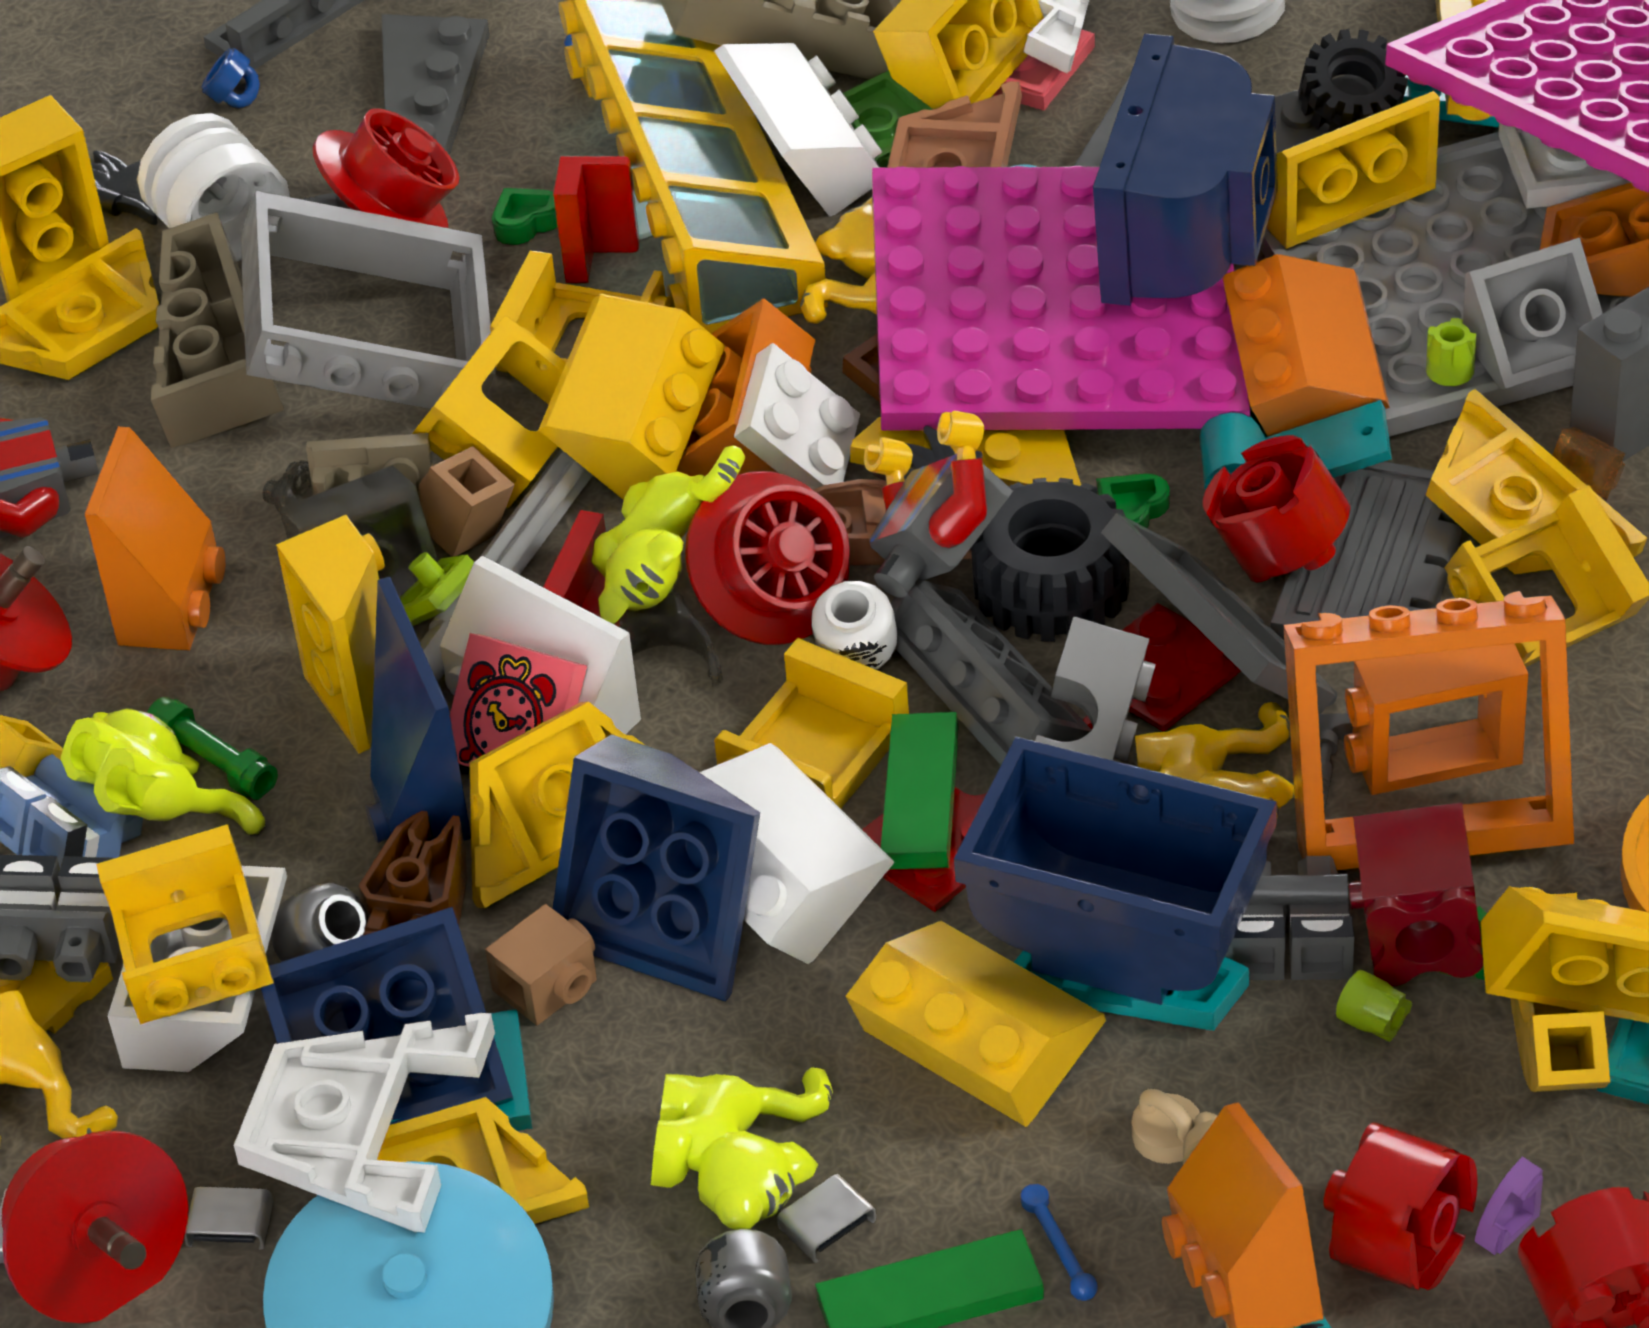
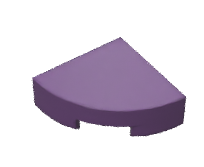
M1522 1156L1510 1169L1495 1190L1483 1212L1476 1231V1243L1494 1255L1496 1253L1501 1254L1540 1216L1543 1170Z

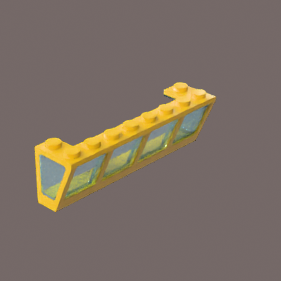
M567 0L559 2V13L566 35L571 34L572 45L564 47L570 77L572 79L581 78L589 97H593L595 101L603 99L601 101V108L606 129L609 134L618 133L616 134L619 156L628 157L631 167H633L631 172L637 201L639 203L648 202L646 204V213L651 233L654 238L663 237L661 246L664 261L669 274H674L675 283L666 286L667 297L672 299V308L683 309L709 333H713L763 298L787 317L802 313L800 303L807 286L825 279L824 261L754 112L714 52L722 45L675 35L660 0ZM827 302L824 303V308L828 307Z

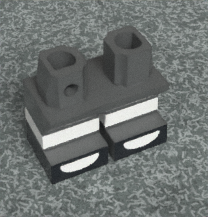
M0 855V979L25 980L27 976L31 975L35 960L53 961L57 976L65 979L67 982H91L100 962L115 963L120 946L112 913L101 886L96 866L98 863L114 858L63 856L60 867L57 856Z
M1306 856L1303 860L1298 861L1297 875L1271 876V862L1266 860L1264 871L1225 957L1248 967L1249 980H1284L1285 933L1289 934L1291 980L1350 979L1353 975L1354 931L1352 916L1349 913L1347 875H1338L1331 856Z

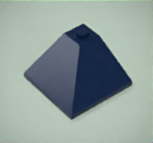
M386 577L377 581L370 771L376 803L365 806L373 836L376 842L379 843L388 840L396 826L420 811H427L432 840L440 835L452 815L460 818L463 839L466 841L471 839V830L449 708L391 578Z
M611 734L574 757L552 909L566 920L572 918L579 921L587 929L595 944L593 956L713 998L727 1001L733 989L761 812L672 754Z
M453 907L270 965L269 968L274 984L261 987L277 1044L363 1031L364 1040L366 1041L399 1036L402 1034L405 1024L431 1021L432 1030L465 1026V1015L486 1013ZM494 1037L479 1078L410 1072L391 1119L396 1121L390 1122V1125L487 1097L496 1106L514 1100Z

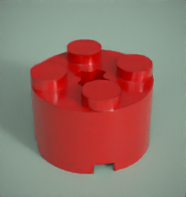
M1285 435L1261 441L1241 453L1246 462L1230 474L1224 466L1213 477L1204 493L1203 509L1251 581L1256 583L1263 582L1271 577L1292 572L1302 566L1306 570H1315L1327 564L1335 555L1336 547L1333 543L1347 524L1351 506L1317 452L1311 445L1310 447L1306 446L1302 438L1294 435Z
M1376 1122L1370 1123L1363 1132L1358 1151L1352 1159L1348 1170H1336L1329 1179L1323 1198L1324 1208L1326 1211L1334 1213L1332 1237L1329 1245L1330 1258L1407 1288L1419 1290V1287L1426 1290L1435 1288L1440 1284L1459 1255L1466 1235L1455 1232L1454 1229L1460 1209L1472 1213L1474 1211L1478 1187L1477 1168L1474 1160L1455 1149Z
M1613 1187L1582 1195L1553 1210L1551 1214L1556 1224L1540 1237L1534 1226L1523 1236L1518 1247V1257L1551 1328H1624L1636 1324L1637 1328H1649V1193L1643 1191L1642 1200L1634 1199L1629 1187Z

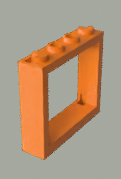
M1518 591L1507 594L1504 597V601L1478 604L1471 599L1453 598L1439 602L1436 608L1409 611L1402 606H1382L1372 609L1369 612V616L1341 618L1336 614L1318 613L1319 621L1284 625L1297 844L1302 860L1306 856H1331L1336 870L1359 868L1353 817L1325 820L1315 665L1539 641L1546 795L1463 804L1469 854L1471 856L1574 844L1566 621L1552 596L1524 598L1521 592Z

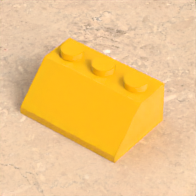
M901 0L873 33L892 79L934 110L942 107L946 102L967 95L971 104L992 97L1001 84L1007 80L1028 56V54L1024 53L1027 36L1044 19L1038 0Z
M1432 91L1277 153L1278 189L1266 228L1287 249L1436 189L1440 97Z
M51 95L0 117V276L7 302L109 244L83 129Z
M600 294L593 298L538 430L624 500L630 486L640 482H648L658 475L676 472L725 345L683 309Z
M343 515L276 544L304 677L359 754L370 749L372 744L377 581L379 580L378 571L384 569L385 565L382 553L372 535L368 533L361 536L347 515Z
M1509 886L1481 920L1486 994L1585 1012L1604 1011V1015L1649 1023V912L1612 906L1598 899L1580 900L1548 894L1534 887L1516 888Z
M943 921L886 942L845 996L865 1032L1025 1127L1034 1120L1106 1022L1103 1013Z

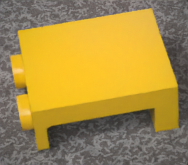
M797 638L784 653L786 682L740 736L727 730H722L714 739L717 765L771 743L777 746L841 809L889 751L892 714H909L907 682Z

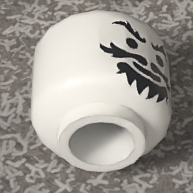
M844 581L831 586L819 596L812 610V630L817 646L875 670L879 669L891 658L897 645V627L894 611L889 599L880 589L863 581Z

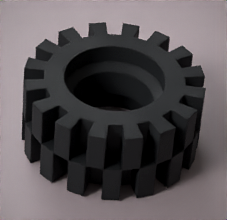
M1344 29L1339 30L1337 41L1329 33L1322 37L1320 46L1315 43L1311 47L1309 55L1305 60L1298 99L1303 100L1301 110L1305 116L1313 113L1311 124L1319 130L1326 123L1329 125V133L1402 104L1408 78H1406L1405 74L1385 65L1387 39L1379 35L1374 43L1367 41L1369 31L1359 29L1357 39L1351 38L1350 30ZM1339 75H1355L1368 81L1374 87V92L1366 95H1351L1338 89L1331 80Z

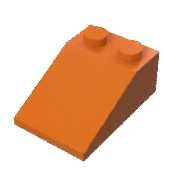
M1630 182L1547 207L1539 250L1580 237L1597 294L1632 297L1649 287V192L1637 189Z
M118 426L85 511V518L117 644L119 646L190 651L197 628H205L207 626L210 616L209 594L212 585L220 584L223 580L226 565L225 552L222 547L216 546L210 519L130 427Z

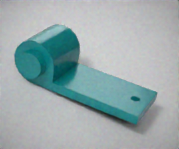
M1381 400L1269 437L1263 435L1259 425L1253 418L1241 413H1224L1209 419L1202 426L1199 435L1205 491L1213 477L1224 466L1231 474L1246 462L1241 455L1243 451L1261 441L1278 436L1294 435L1302 438L1306 446L1310 447L1311 445L1317 452L1333 478L1392 459L1386 411Z

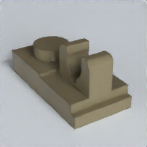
M429 433L309 441L306 445L313 498L318 505L336 504L344 499H351V502H386L419 499V485L430 467L433 466Z

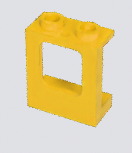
M530 250L490 325V331L492 332L504 315H507L519 326L529 330L538 341L554 352L570 321L577 318H585L593 298L600 294L672 307V299L665 296L663 271L654 270L642 296L557 283L552 254ZM498 364L496 365L497 371L507 372Z
M504 315L412 434L429 433L431 451L443 460L472 446L477 449L514 484L506 508H509L530 484L557 448V445L539 430L530 431L490 401L482 392V384L498 364L549 405L566 362L538 341L529 330L519 326L507 315Z
M1590 485L1568 494L1556 511L1475 548L1471 540L1462 543L1444 567L1448 574V585L1455 598L1471 599L1478 604L1504 601V595L1491 573L1533 554L1543 556L1548 561L1575 608L1574 615L1565 619L1566 647L1636 615L1649 600L1648 580ZM1539 641L1515 643L1525 667L1540 661Z
M228 824L96 864L100 883L112 913L125 967V972H122L123 980L140 1024L274 984L244 871ZM215 918H223L228 921L233 939L154 963L150 944L157 936Z

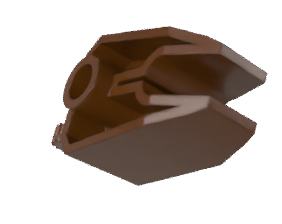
M420 811L396 826L358 885L361 901L369 916L363 935L453 907L458 925L460 924L467 884V864L459 816L452 815L440 835L432 840L427 811Z

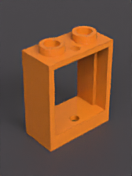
M1515 644L1354 661V687L1345 690L1346 708L1353 726V733L1344 736V748L1352 773L1362 772L1371 795L1523 764L1528 671ZM1479 695L1477 719L1389 737L1390 713Z

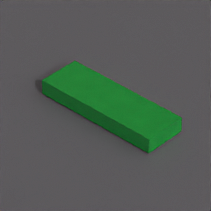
M957 712L892 714L881 849L894 861L889 870L949 868L959 733Z
M1022 1229L815 1283L817 1301L827 1328H938L1044 1299L1043 1282Z

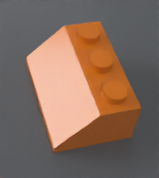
M1276 254L1256 262L1255 266L1248 265L1224 275L1223 283L1250 407L1268 437L1379 400L1382 401L1385 410L1390 408L1359 279L1354 269Z
M763 298L711 333L725 345V348L676 472L678 471L691 477L696 475L706 476L719 459L723 449L734 445L741 448L745 455V460L738 475L757 471L778 473L734 438L757 353L774 343L792 359L800 362L811 373L810 362L815 339Z
M1239 1102L1225 1105L1167 1187L1171 1215L1162 1217V1229L1168 1251L1173 1259L1182 1258L1186 1276L1191 1287H1202L1205 1302L1212 1318L1222 1317L1229 1328H1292L1323 1320L1303 1186Z

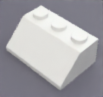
M794 43L723 44L714 51L782 157L829 216L836 215L872 189V168H880L874 158L880 155L882 150L863 124L854 130L851 123L858 119L859 116L840 89L831 95L828 89L836 84V82L817 55L807 61Z
M481 556L473 563L440 644L445 682L451 693L455 695L469 634H481L587 665L578 703L589 701L611 718L614 726L626 735L641 720L629 632L484 556Z
M770 743L699 773L761 812L744 920L767 944L809 964L824 949L894 864V861L777 746Z
M242 866L266 953L287 879L285 868ZM215 918L159 935L151 942L150 949L155 963L233 938L228 921L223 918ZM123 964L108 1013V1020L122 1068L190 1072L244 1033L256 989L172 1016L140 1024L123 980L122 972H125Z

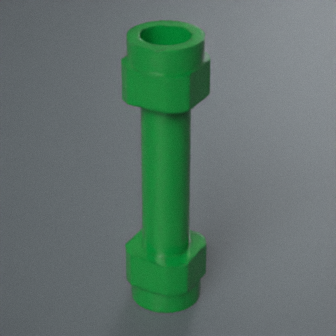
M167 696L158 698L149 707L147 713L153 714L168 725L175 733L178 742L225 772L229 787L241 795L259 800L274 788L278 779V771L276 767L268 763L266 757L252 748H248L241 753L196 723L192 708L177 699L173 700Z

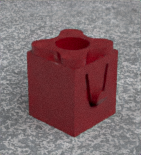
M1462 803L1354 816L1361 881L1351 882L1348 887L1351 908H1364L1374 976L1388 982L1391 986H1399L1421 973L1431 971L1447 973L1458 978L1470 977L1478 973L1484 966Z

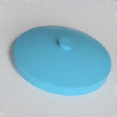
M405 1162L438 1166L441 1188L425 1233L408 1230L317 1195L294 1217L283 1232L271 1256L265 1277L263 1311L266 1328H550L553 1317V1280L548 1253L540 1233L525 1210L509 1194L487 1179L461 1168L433 1162Z

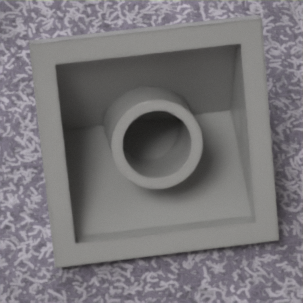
M1580 237L1465 273L1463 324L1469 328L1470 333H1476V357L1501 390L1575 367L1578 328L1603 314Z

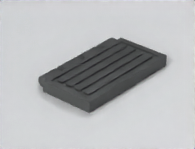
M1381 462L1334 477V480L1351 506L1347 524L1333 543L1336 547V553L1327 564L1315 570H1306L1302 566L1288 573L1270 627L1279 637L1284 640V625L1319 621L1318 613H1331L1339 615L1341 618L1369 616V612L1372 609L1382 606H1402L1409 611L1436 608L1447 581L1448 574L1444 567L1458 549L1463 528L1426 496L1434 470Z
M1116 513L1101 533L1253 683L1288 699L1285 641L1270 627L1264 625V621L1232 590L1228 589L1226 584L1199 558L1191 555L1184 547ZM1316 672L1318 714H1321L1327 706L1335 703L1337 692Z

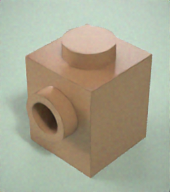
M472 446L430 467L419 485L418 491L420 496L411 519L451 557L457 556L496 534L514 484Z
M544 904L485 949L492 991L538 1026L566 1003L573 1004L579 1001L597 980L593 957L595 944L590 933L579 921L572 918L566 920L547 904Z

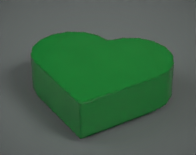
M503 188L492 214V224L496 239L503 244L518 245L528 242L537 233L556 229L558 225L554 192L543 189Z
M1143 473L1096 478L1097 494L1110 495L1116 501V509H1122L1126 518L1147 529L1151 519L1159 518L1169 509L1170 487L1167 481L1160 476Z

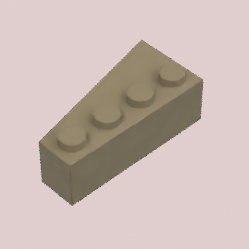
M660 0L675 35L718 45L794 43L807 61L817 55L827 70L869 80L889 71L873 31L900 3L899 0Z
M218 212L162 231L159 273L162 301L161 305L157 306L156 323L160 331L159 345L154 347L153 365L157 374L156 384L151 387V403L169 445L173 448L284 410L275 380L246 375L242 276Z

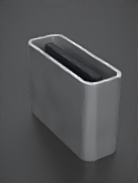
M835 1174L782 1210L777 1220L779 1229L816 1263L818 1260L816 1259L815 1250L822 1252L867 1219L871 1223L875 1222L876 1211L839 1174Z
M196 1187L193 1191L184 1237L186 1246L192 1247L193 1238L194 1241L254 1243L257 1236L260 1240L259 1249H263L273 1207L271 1192L267 1189Z

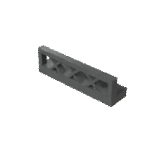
M262 0L204 36L205 47L219 57L228 48H235L250 59L249 65L255 70L364 0Z
M917 579L907 596L904 598L894 597L891 606L894 611L897 627V645L895 649L952 712H957L958 719L1000 765L1015 737L1035 741L1036 736L1039 735L1060 742H1072L1085 737L1092 730L1065 701L1051 698L1053 688L961 590Z

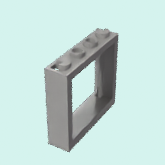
M255 191L241 232L246 375L431 409L491 333L482 235ZM268 215L280 217L277 226L268 224ZM453 251L465 253V255L462 254L460 261L450 260ZM270 255L450 290L456 359L273 325ZM271 340L286 342L285 346L273 345ZM495 368L482 384V392L486 397L495 377Z

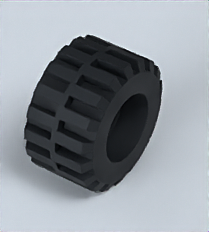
M1046 478L1033 479V484L1023 485L1019 482L1008 486L1013 490L1012 494L971 547L974 596L976 600H979V609L985 617L993 616V624L1003 631L1008 630L1011 626L1015 627L1016 637L1028 640L1032 633L1040 634L1041 642H1055V635L1066 634L1068 636L1073 617L1105 625V616L1115 618L1122 610L1121 602L1127 601L1129 595L1130 564L1129 560L1101 532L1116 513L1126 517L1122 509H1116V501L1108 494L1098 495L1097 487L1088 483H1084L1081 486L1074 485L1073 479L1059 478L1058 482H1046Z

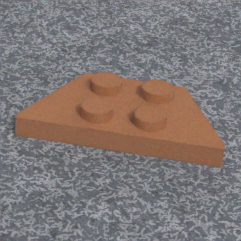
M1011 81L1001 84L1003 94L972 104L967 95L946 102L938 109H924L899 117L887 168L1007 167L1022 99L1020 83Z

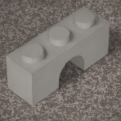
M1073 617L1055 675L1051 698L1062 700L1081 708L1089 717L1093 729L1085 737L1072 742H1060L1039 735L1036 736L1035 741L1114 761V758L1127 761L1138 723L1126 720L1132 698L1145 702L1156 664L1144 661L1149 638Z

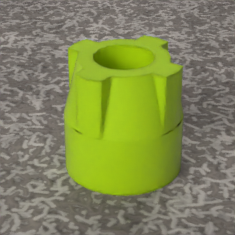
M1451 318L1449 322L1441 323L1437 327L1430 326L1428 329L1426 374L1437 384L1458 386L1468 382L1474 375L1476 333H1470L1469 328L1463 324V319Z
M1359 970L1352 975L1341 992L1336 1007V1017L1363 1032L1372 1033L1391 1042L1397 1035L1406 1015L1410 1013L1412 1001L1406 999V994L1394 989L1388 982L1364 970Z

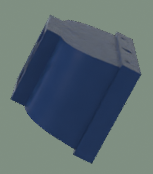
M1144 34L1093 185L1101 303L1131 306L1133 297L1179 298L1202 292L1220 281L1229 270L1231 264L1255 266L1278 189L1275 95L1252 93V83L1249 74L1243 66L1232 58L1209 50L1174 45V36Z
M1015 737L954 857L955 881L966 885L969 908L976 920L989 933L1012 947L1031 953L1032 971L1162 1005L1168 990H1199L1207 987L1215 980L1264 871L1267 845L1277 825L1276 801Z

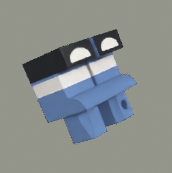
M53 754L45 757L37 766L34 775L24 777L11 766L0 768V842L17 855L57 856L60 867L63 856L118 858L121 843L141 835L142 817L105 812L96 799L94 785L69 778L61 760Z

